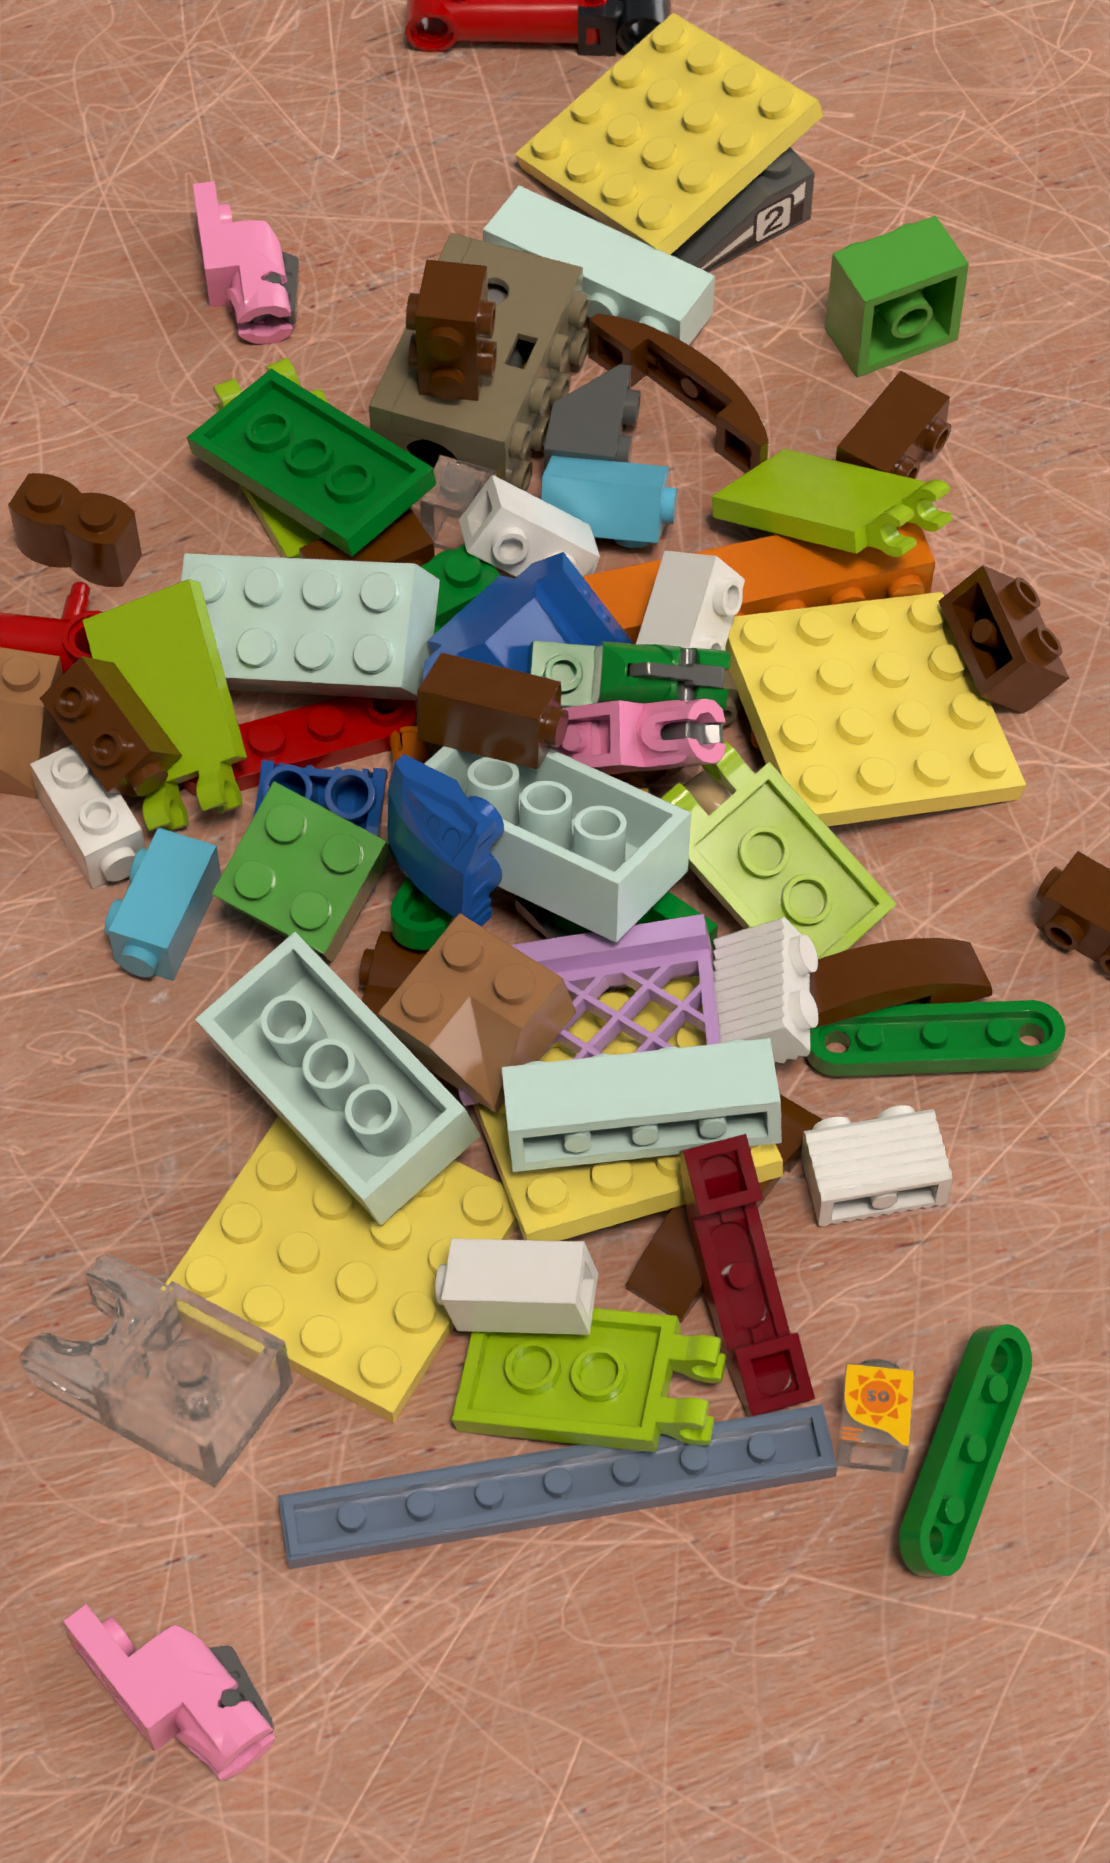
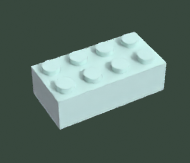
M184 553L181 582L191 579L201 584L229 690L418 701L417 690L423 682L424 661L432 655V650L427 641L434 635L440 580L417 564Z
M445 746L424 763L457 780L466 797H481L490 802L500 813L504 822V833L490 848V853L495 857L502 871V881L498 885L499 887L611 941L617 942L688 871L691 812L551 748L538 770Z
M296 932L291 934L195 1019L215 1048L380 1225L387 1221L481 1136L466 1109Z

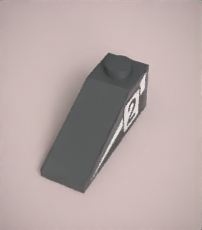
M789 147L678 247L671 256L706 272H710L810 220L815 172Z

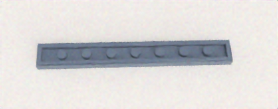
M823 1404L714 1422L711 1442L707 1446L687 1444L671 1436L660 1434L657 1453L576 1445L278 1495L288 1566L289 1569L832 1478L836 1477L837 1464Z

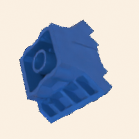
M562 552L532 563L516 578L499 575L427 641L432 650V655L424 661L423 680L441 652L528 673L529 646L533 640L596 646L600 641L634 643L569 558Z

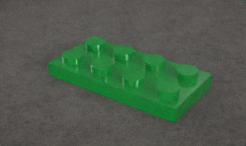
M272 368L187 436L193 455L350 556L355 555L437 485L433 467Z

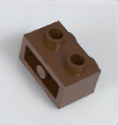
M426 260L420 293L409 294L406 309V329L416 331V333H412L410 339L408 367L409 369L418 370L419 395L436 396L446 400L464 399L479 401L483 377H494L497 342L489 341V338L492 339L494 333L496 302L488 301L487 266Z
M982 565L938 601L980 696L990 700V703L995 705L1001 704L1021 713H1026L1070 679L1060 659V655L1063 653L1062 646L1057 637L1045 626L1037 609L1040 606L1039 596L1034 588L1023 578L1017 577L1015 579Z

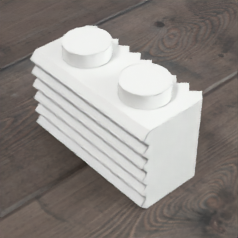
M785 917L715 938L713 942L716 949L713 950L716 960L713 961L715 967L714 978L721 1042L725 1043L736 1039L747 1041L770 1038L774 1064L775 1062L785 1063L786 1059L796 1060L798 1055L808 1057L810 1053V1029L818 1024V1010L815 1000L810 993L809 973L817 970L818 959L810 938L805 934L802 935Z
M895 1106L882 1111L876 1119L851 1123L846 1117H831L815 1124L812 1130L803 1132L801 1159L819 1226L826 1227L831 1223L838 1225L843 1221L851 1223L856 1219L865 1220L870 1216L877 1218L882 1214L890 1216L895 1212L916 1211L921 1207L926 1209L934 1205L941 1207L948 1203L952 1171L949 1168L945 1146L942 1143V1135L939 1132V1124L936 1121L933 1109L915 1112L911 1106Z

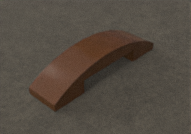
M598 313L589 320V358L607 371L619 364L631 365V388L647 375L716 427L715 452L745 474L767 460L769 439L756 409L740 387L709 358L674 336L633 320Z
M913 938L857 947L818 959L817 970L809 973L810 993L815 1000L818 1010V1024L816 1027L925 998L927 1004L971 1002L992 996V986L971 943L955 939Z
M779 1094L781 1101L782 1143H776V1146L783 1160V1173L785 1171L790 1173L801 1158L803 1132L812 1130L814 1125L823 1119ZM781 1177L759 1183L763 1200L756 1202L758 1208ZM686 1204L671 1208L626 1283L628 1291L667 1315L677 1316L680 1323L684 1321L705 1292L692 1241Z

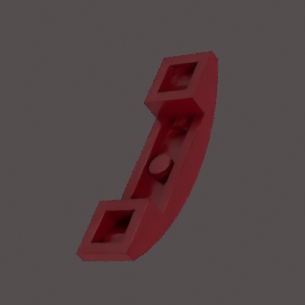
M742 1134L679 1151L686 1210L704 1291L718 1338L721 1340L723 1354H726L729 1371L748 1417L814 1400L815 1395L799 1334L789 1330L756 1202L763 1200L747 1135Z

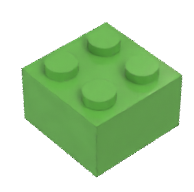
M937 216L913 224H904L894 231L864 242L852 243L842 250L832 253L825 330L856 378L958 340L969 263Z
M273 781L216 884L212 895L226 906L286 938L296 932L317 955L333 963L392 853L387 841Z

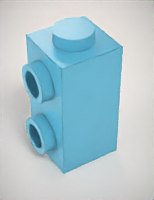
M551 456L542 476L541 500L589 524L594 537L614 539L615 543L620 546L638 548L647 546L649 543H659L665 523H675L678 488L668 487L669 466Z
M158 828L148 849H139L130 870L131 884L123 900L116 899L112 903L105 921L104 931L105 935L110 938L115 963L120 964L128 972L140 977L156 975L174 981L214 897L212 892L221 877L217 845Z

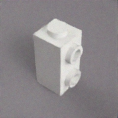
M491 475L459 519L467 553L515 577L519 576L532 563L562 552L565 553L582 576L590 575L595 572L598 559L600 558L589 524L494 475Z
M664 551L636 644H660L680 646L682 648L725 650L734 616L738 613L742 604V589L745 579L717 556Z
M73 744L31 763L30 766L38 798L91 888L94 889L106 882L120 881L130 876L135 855L139 849L145 848L142 829L121 794L108 793Z
M451 1239L447 1264H440L437 1270L435 1283L436 1298L439 1305H444L457 1331L590 1335L598 1271L585 1242Z

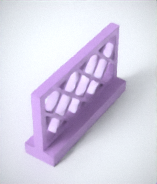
M704 914L633 925L617 942L611 941L595 932H588L511 945L564 979L576 1010L575 1015L545 1053L556 1042H559L577 1054L573 1059L590 1058L603 1054L602 1051L621 1031L642 1044L634 1053L674 1047L667 1043V1041L686 1021L706 1033L707 1045L722 1043L714 980V955ZM699 976L700 983L683 1001L662 990L669 980ZM631 987L637 991L618 1012L597 1000L606 990ZM650 1000L672 1012L653 1033L632 1021ZM701 1005H703V1014L697 1011ZM586 1010L607 1022L588 1043L567 1031ZM459 1089L463 1106L479 1104L478 1101Z

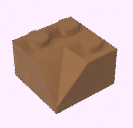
M0 647V793L38 799L30 764L52 754L60 728L39 698L63 675L60 656Z
M459 913L379 1011L378 1015L382 1023L426 1068L497 1113L505 1103L502 1067L524 1065L529 1062L538 1061L575 1015L576 1010L564 979Z

